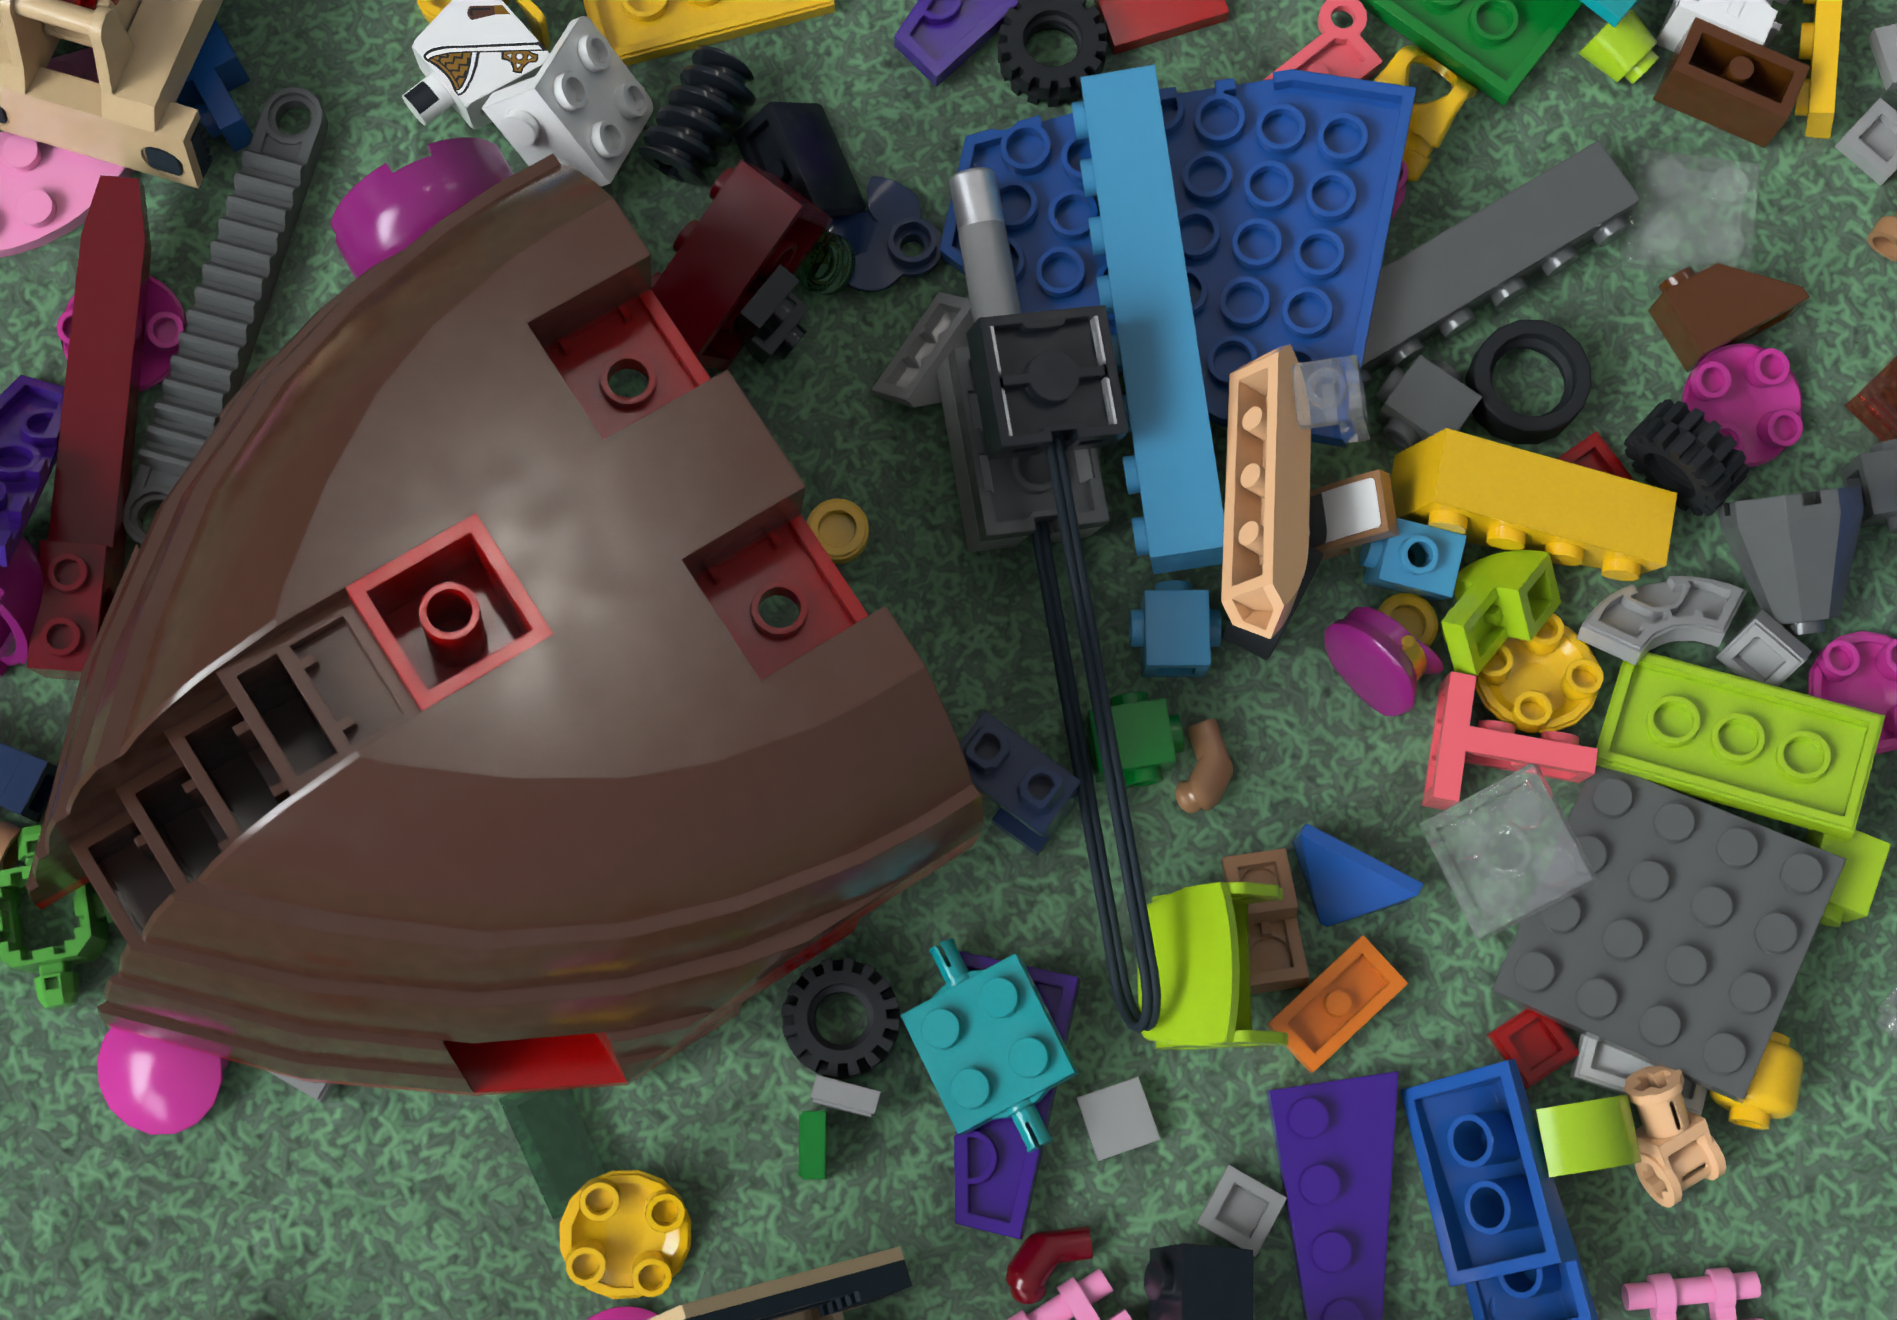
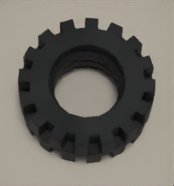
M1018 0L1016 9L1010 7L1004 16V24L1000 26L998 63H1000V73L1004 81L1009 80L1011 83V90L1018 97L1025 93L1028 95L1027 102L1038 105L1040 99L1047 100L1048 107H1058L1059 100L1066 99L1068 105L1072 104L1071 102L1078 101L1079 94L1082 93L1080 77L1102 74L1105 64L1107 30L1105 22L1100 23V12L1095 6L1087 9L1086 0ZM1058 30L1067 33L1074 39L1078 52L1076 57L1069 63L1061 66H1046L1036 62L1028 54L1027 44L1029 39L1040 31Z

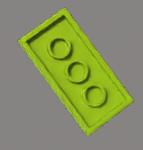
M1647 652L1636 666L1627 661H1622L1596 747L1598 748L1596 766L1638 776L1679 793L1851 841L1857 825L1885 715Z

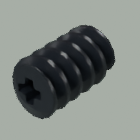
M699 45L692 54L693 65H687L680 74L681 85L674 86L668 94L669 105L662 106L655 116L657 126H650L643 135L646 146L638 147V153L655 169L676 181L702 188L707 184L708 179L696 167L697 164L701 163L716 167L720 162L718 155L709 147V144L714 143L719 146L728 147L732 142L731 136L721 127L722 122L736 127H740L744 122L742 114L733 106L734 102L751 107L756 101L755 95L745 86L746 82L754 80V76L749 68L734 56L708 45Z

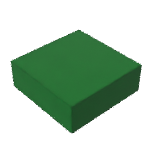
M802 1111V1114H799L798 1176H802L803 1180H827L828 1113L826 1111Z

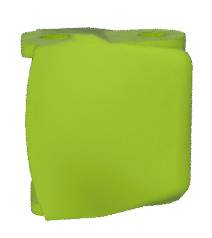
M1215 882L1184 887L1170 894L1153 896L1151 902L1146 904L1159 971L1161 1011L1157 1025L1150 1031L1143 1030L1140 1033L1145 1039L1155 1042V1049L1204 1050L1228 1047L1262 1048L1288 1045V1033L1252 1030L1248 904L1283 900V888H1279V885L1252 882ZM1137 963L1138 1011L1141 1014L1142 990Z

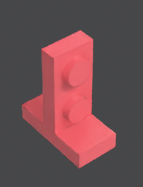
M1451 671L1440 682L1422 806L1449 810L1459 802L1464 763L1581 783L1595 774L1598 748L1579 745L1580 738L1576 735L1558 731H1544L1540 734V738L1515 734V725L1496 720L1477 721V727L1470 726L1477 676Z

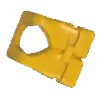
M1407 45L1401 48L1385 69L1373 80L1409 86L1410 66L1412 63H1417L1431 68L1451 83V91L1448 94L1430 102L1414 103L1403 157L1408 168L1407 180L1409 182L1420 179L1432 160L1429 156L1434 147H1440L1464 102L1473 98L1477 92V88L1416 45Z

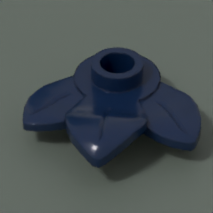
M873 176L870 178L867 189L868 211H861L854 215L833 217V220L825 230L827 238L833 236L840 237L850 245L853 252L854 265L852 274L845 285L858 291L879 292L891 287L901 277L917 278L925 276L938 266L942 258L939 251L942 240L941 234L933 224L921 218L918 197L909 188L884 177ZM908 242H917L924 250L918 256H906L902 253L901 248Z

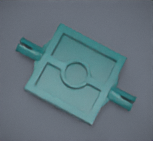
M954 938L940 942L941 946L935 945L930 948L929 953L932 954L946 984L939 989L933 998L900 1016L958 1135H965L992 1120L1012 1117L1027 1147V1152L1030 1153L1042 1148L1041 1145L1046 1146L1051 1143L1053 1138L1050 1136L1035 1105L1040 1103L1050 1089L1080 1073L1021 955L1015 953L985 970L969 972L956 947Z

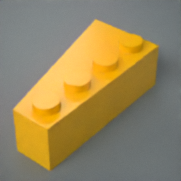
M1445 428L1396 454L1391 474V487L1397 518L1466 535L1465 542L1507 551L1538 550L1550 552L1551 561L1554 564L1565 566L1583 565L1601 569V575L1618 581H1637L1640 579L1641 574L1667 565L1678 494L1676 492L1449 428Z

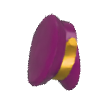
M1356 606L1343 619H1338L1324 631L1325 650L1334 669L1365 703L1384 716H1402L1410 712L1414 706L1417 694L1418 679L1422 675H1437L1443 671V662L1436 652L1409 633L1399 622L1385 613L1370 607Z

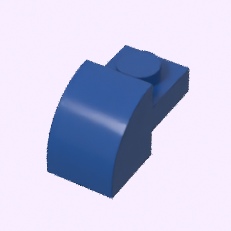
M216 19L200 49L177 102L178 104L198 109L200 119L211 138L214 139L223 134L234 152L250 145L253 134L229 91L250 81V78Z

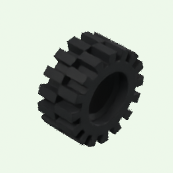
M1671 399L1660 402L1624 442V445L1627 446L1625 450L1626 456L1635 460L1631 464L1635 471L1644 473L1647 476L1645 481L1649 485L1678 493L1677 507L1685 512L1690 508L1692 513L1697 516H1702L1703 514L1706 516L1712 515L1747 478V473L1749 472V466L1744 464L1746 457L1743 451L1733 449L1737 442L1732 436H1723L1719 432L1722 428L1721 425L1715 420L1711 423L1704 420V412L1697 408L1690 412L1687 403L1677 401L1675 404Z
M843 957V960H832V958L822 960L821 964L813 968L809 966L801 972L802 976L795 983L792 982L787 990L788 995L781 1011L784 1038L795 1057L804 1066L825 1077L851 1079L850 1077L864 1075L872 1071L874 1067L882 1063L889 1056V1052L895 1045L899 1035L900 1009L897 997L890 983L876 971V968L867 963L862 964L856 962L855 959ZM846 993L853 995L862 1002L866 1009L867 1024L865 1030L859 1038L851 1043H831L820 1035L816 1027L818 1007L827 997L833 994Z

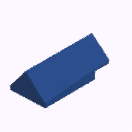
M1516 1060L1502 1061L1400 1090L1449 1286L1465 1284L1473 1319L1599 1320L1554 1178H1549L1543 1144Z

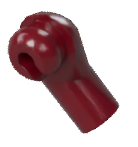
M1089 1226L1036 1232L1028 1236L1007 1266L1006 1282L1010 1286V1293L1014 1300L1022 1304L1037 1303L1045 1296L1046 1288L1044 1285L1058 1263L1093 1259Z

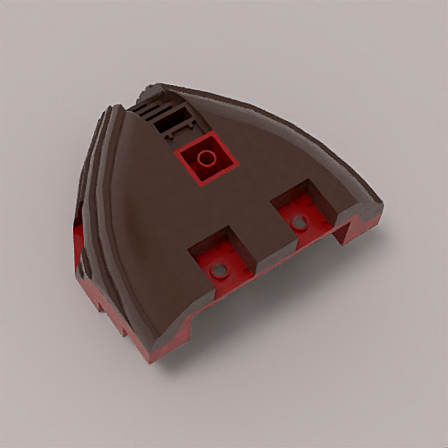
M553 153L490 187L440 220L404 250L365 271L320 308L275 356L267 359L227 403L219 415L220 421L156 511L141 548L136 544L82 670L26 888L31 900L42 910L88 882H91L127 942V946L120 956L119 971L108 979L105 986L104 996L106 1002L97 1007L104 1023L112 1028L308 1082L472 1096L622 1086L632 1083L737 1016L744 1001L853 933L861 917L973 847L982 832L984 814L981 795L972 782L958 739L925 664L886 606L870 615L867 614L801 515L806 488L805 484L730 372L726 370L712 379L709 377L651 290V254L614 198L580 171L569 165L560 164ZM634 369L646 377L648 385L646 390L640 395L628 398L615 394L610 389L608 382L617 371ZM774 595L785 596L796 604L799 611L798 619L792 625L784 628L772 627L762 620L758 611L760 604L766 598Z

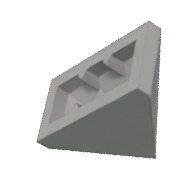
M939 292L871 391L882 399L914 408L941 403L937 368L954 348L968 347L966 333L973 325L969 298Z

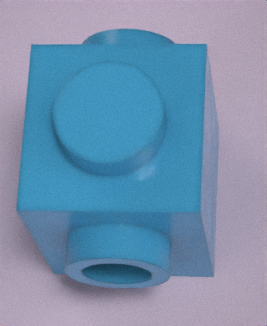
M1396 517L1398 536L1362 544L1359 564L1366 567L1363 583L1400 593L1415 594L1431 601L1453 597L1466 535Z
M1170 580L1156 583L1155 590L1144 591L1140 602V609H1130L1129 645L1130 647H1141L1142 677H1205L1211 666L1210 647H1220L1221 643L1220 609H1209V590H1193V583Z

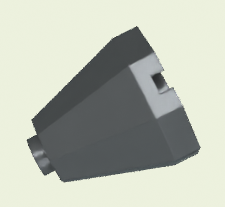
M1861 485L1723 503L1718 508L1721 530L1761 610L1763 609L1779 624H1785V629L1792 635L1826 631L1824 619L1841 616L1864 512Z

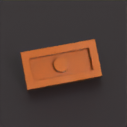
M1362 935L1265 1025L1271 1031L1288 1033V1045L1285 1047L1309 1073H1313L1394 998L1408 982L1369 940Z

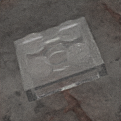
M1638 148L1632 159L1630 185L1641 200L1627 220L1631 226L1625 235L1622 270L1672 276L1687 267H1692L1697 274L1715 263H1720L1751 272L1760 164Z
M1534 763L1523 767L1419 824L1478 940L1484 941L1599 881L1540 767Z

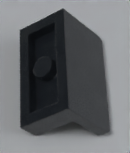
M770 101L733 134L745 162L776 175L826 214L854 215L866 208V204L826 113L820 104Z

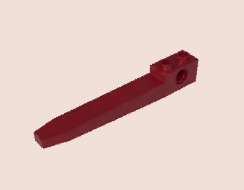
M100 175L81 233L48 540H41L38 560L43 576V595L37 619L30 636L27 661L28 669L50 679L80 680L82 670L123 576L127 535L123 524L124 506L131 488L152 249L145 188L139 178Z

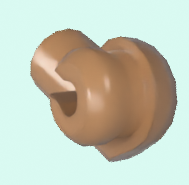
M1216 719L1205 720L1186 729L1197 764L1189 780H1183L1177 784L1175 797L1178 805L1187 813L1194 814L1201 809L1209 811L1217 806L1233 776V764Z

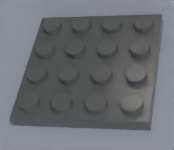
M1596 766L1595 774L1584 782L1491 992L1507 1002L1523 1009L1532 1010L1560 1025L1654 1066H1663L1673 1070L1680 1069L1684 1079L1743 1104L1844 868L1846 859L1638 776Z

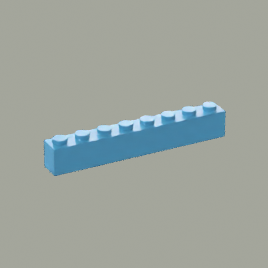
M1155 65L1080 77L1083 100L1071 102L1077 140L1089 138L1092 158L1080 160L1085 197H1098L1100 216L1088 218L1093 254H1106L1109 275L1097 276L1100 304L1106 306L1107 314H1115L1117 334L1111 335L1117 372H1123L1126 394L1122 395L1128 432H1132L1135 455L1123 456L1128 495L1141 493L1144 516L1131 518L1137 556L1150 555L1153 574L1223 564L1224 512Z

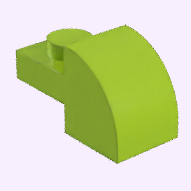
M1538 550L1504 551L1474 561L1458 572L1454 588L1457 603L1441 621L1443 638L1448 646L1454 672L1477 676L1508 637L1531 641L1561 604L1550 552Z
M1628 1094L1536 1109L1549 1178L1642 1162Z

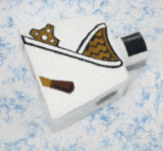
M452 0L414 40L412 49L419 68L426 77L404 93L402 98L410 111L424 126L452 106L471 128L480 129L492 123V120L482 109L491 93L536 76L550 53L502 0Z

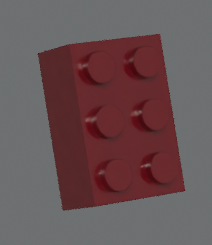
M743 160L739 162L736 168L729 167L718 177L709 195L713 200L699 221L696 219L690 221L679 233L673 245V251L676 254L664 272H656L651 276V290L701 365L719 370H726L745 345L737 324L741 310L780 264L794 275L833 220L832 217L776 175Z

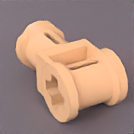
M1648 1066L1632 1073L1626 1078V1085L1624 1086L1625 1095L1628 1094L1629 1101L1636 1104L1642 1126L1635 1130L1642 1162L1634 1163L1635 1170L1641 1184L1657 1203L1670 1208L1681 1201L1683 1191L1705 1178L1713 1181L1725 1174L1727 1168L1725 1157L1721 1148L1711 1136L1706 1119L1688 1111L1681 1093L1685 1080L1680 1069L1673 1070L1663 1066Z

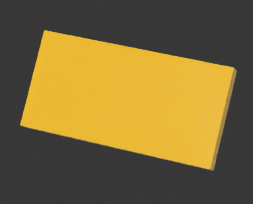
M583 0L587 17L607 39L610 46L626 66L695 49L699 45H710L835 12L834 0Z

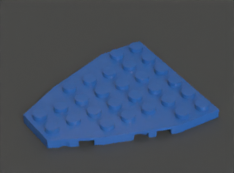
M1290 69L1273 72V79L1238 85H1235L1234 78L1216 80L1214 81L1215 88L1177 93L1176 87L1159 89L1209 420L1222 427H1227L1230 373L1278 347L1291 344L1307 388L1311 413V442L1346 448L1413 112L1416 87ZM1073 113L1046 121H1041L1040 115L1017 121L1013 127L1006 130L989 129L965 137L957 173L977 167L990 168L996 172L1022 313L1100 306L1097 276L1109 275L1106 254H1093L1088 218L1100 216L1097 196L1085 197L1080 160L1092 158L1089 138L1077 140ZM951 197L939 251L944 261L965 275ZM1108 313L1110 334H1117L1115 314Z

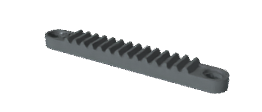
M287 87L278 90L267 99L262 108L250 146L242 152L241 172H235L233 178L234 192L227 195L226 215L219 218L218 238L211 241L210 261L203 264L202 284L195 287L194 307L187 310L186 330L179 333L178 353L171 356L170 376L163 379L162 399L155 402L154 422L147 425L146 445L139 448L138 451L139 465L124 506L123 524L128 535L140 546H142L147 534L144 532L142 525L145 513L151 507L163 503L220 421L219 415L240 390L327 135L328 119L321 103L313 93L303 88ZM301 108L311 113V123L302 133L290 135L280 130V120L289 110Z

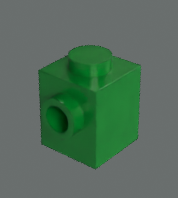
M1131 692L1110 698L1125 787H1144L1162 782V772L1171 771L1177 761L1175 753L1184 752V736L1179 715H1168L1166 699L1149 700L1147 692ZM1091 709L1088 710L1085 723L1096 782L1105 781L1093 711Z

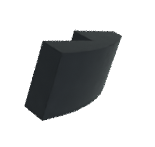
M781 264L741 310L738 316L737 324L741 338L751 356L762 365L774 352L784 360L807 332L798 323L810 308L791 293L800 280Z

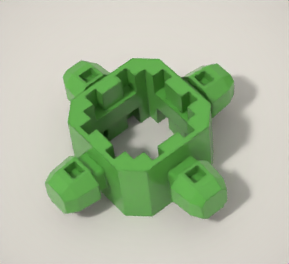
M38 824L22 828L18 837V860L25 862L26 866L0 870V960L13 969L29 973L39 972L40 976L34 978L37 997L45 1009L51 1010L76 1005L80 995L79 973L72 971V965L96 961L110 942L108 923L115 925V922L91 882H88L76 889V895H73L75 916L79 917L80 927L74 928L75 939L64 941L65 945L28 951V947L22 945L21 937H23V930L17 905L22 904L21 894L28 893L26 885L43 825Z

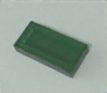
M570 1089L510 1093L500 1098L499 1101L553 1220H557L563 1216L570 1198L588 1180L605 1174L608 1171Z

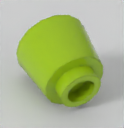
M1633 10L1615 28L1607 23L1578 53L1614 81L1618 82L1625 77L1631 84H1634L1659 59V56L1651 50L1657 41Z

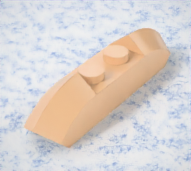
M1291 344L1278 347L1229 374L1221 603L1234 626L1268 639L1277 634L1291 612L1306 570L1309 549L1311 413L1304 377Z

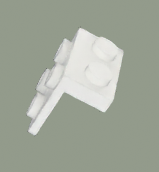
M581 16L569 23L536 76L492 92L482 109L528 166L554 153L560 164L573 167L602 187L611 184L651 116L653 103L644 87L636 80L588 17Z

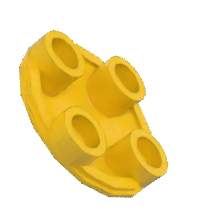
M1553 613L1531 641L1508 637L1477 675L1475 689L1484 707L1500 721L1515 725L1518 730L1526 733L1560 731L1576 725L1593 708L1604 680L1603 671L1589 645L1576 639L1578 635L1572 629L1565 626L1561 618Z
M612 1170L588 1180L570 1198L560 1221V1251L566 1263V1271L569 1278L575 1284L584 1286L592 1292L611 1299H632L643 1296L656 1297L663 1294L669 1288L672 1278L682 1269L691 1247V1218L682 1197L664 1179L642 1170Z

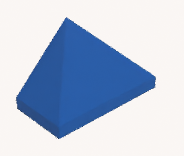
M1307 823L1297 832L1292 842L1318 921L1325 927L1406 903L1419 895L1424 884Z

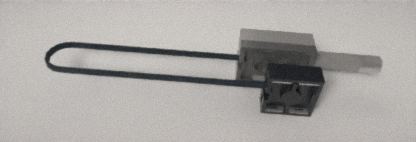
M985 167L970 168L954 174L949 180L973 325L966 333L968 347L954 348L937 368L967 550L969 553L1016 547L1028 536L1031 535L1073 774L1081 781V784L1076 789L1078 791L1077 797L1110 983L1115 1003L1127 1027L1137 1033L1143 1030L1150 1031L1157 1025L1161 1011L1159 971L1081 543L1082 538H1088L1109 522L1096 448L1114 446L1129 433L1106 306L1100 305L1030 313L1021 312L996 172ZM1062 541L1140 974L1142 990L1141 1014L1134 1001L1127 973L1051 542Z

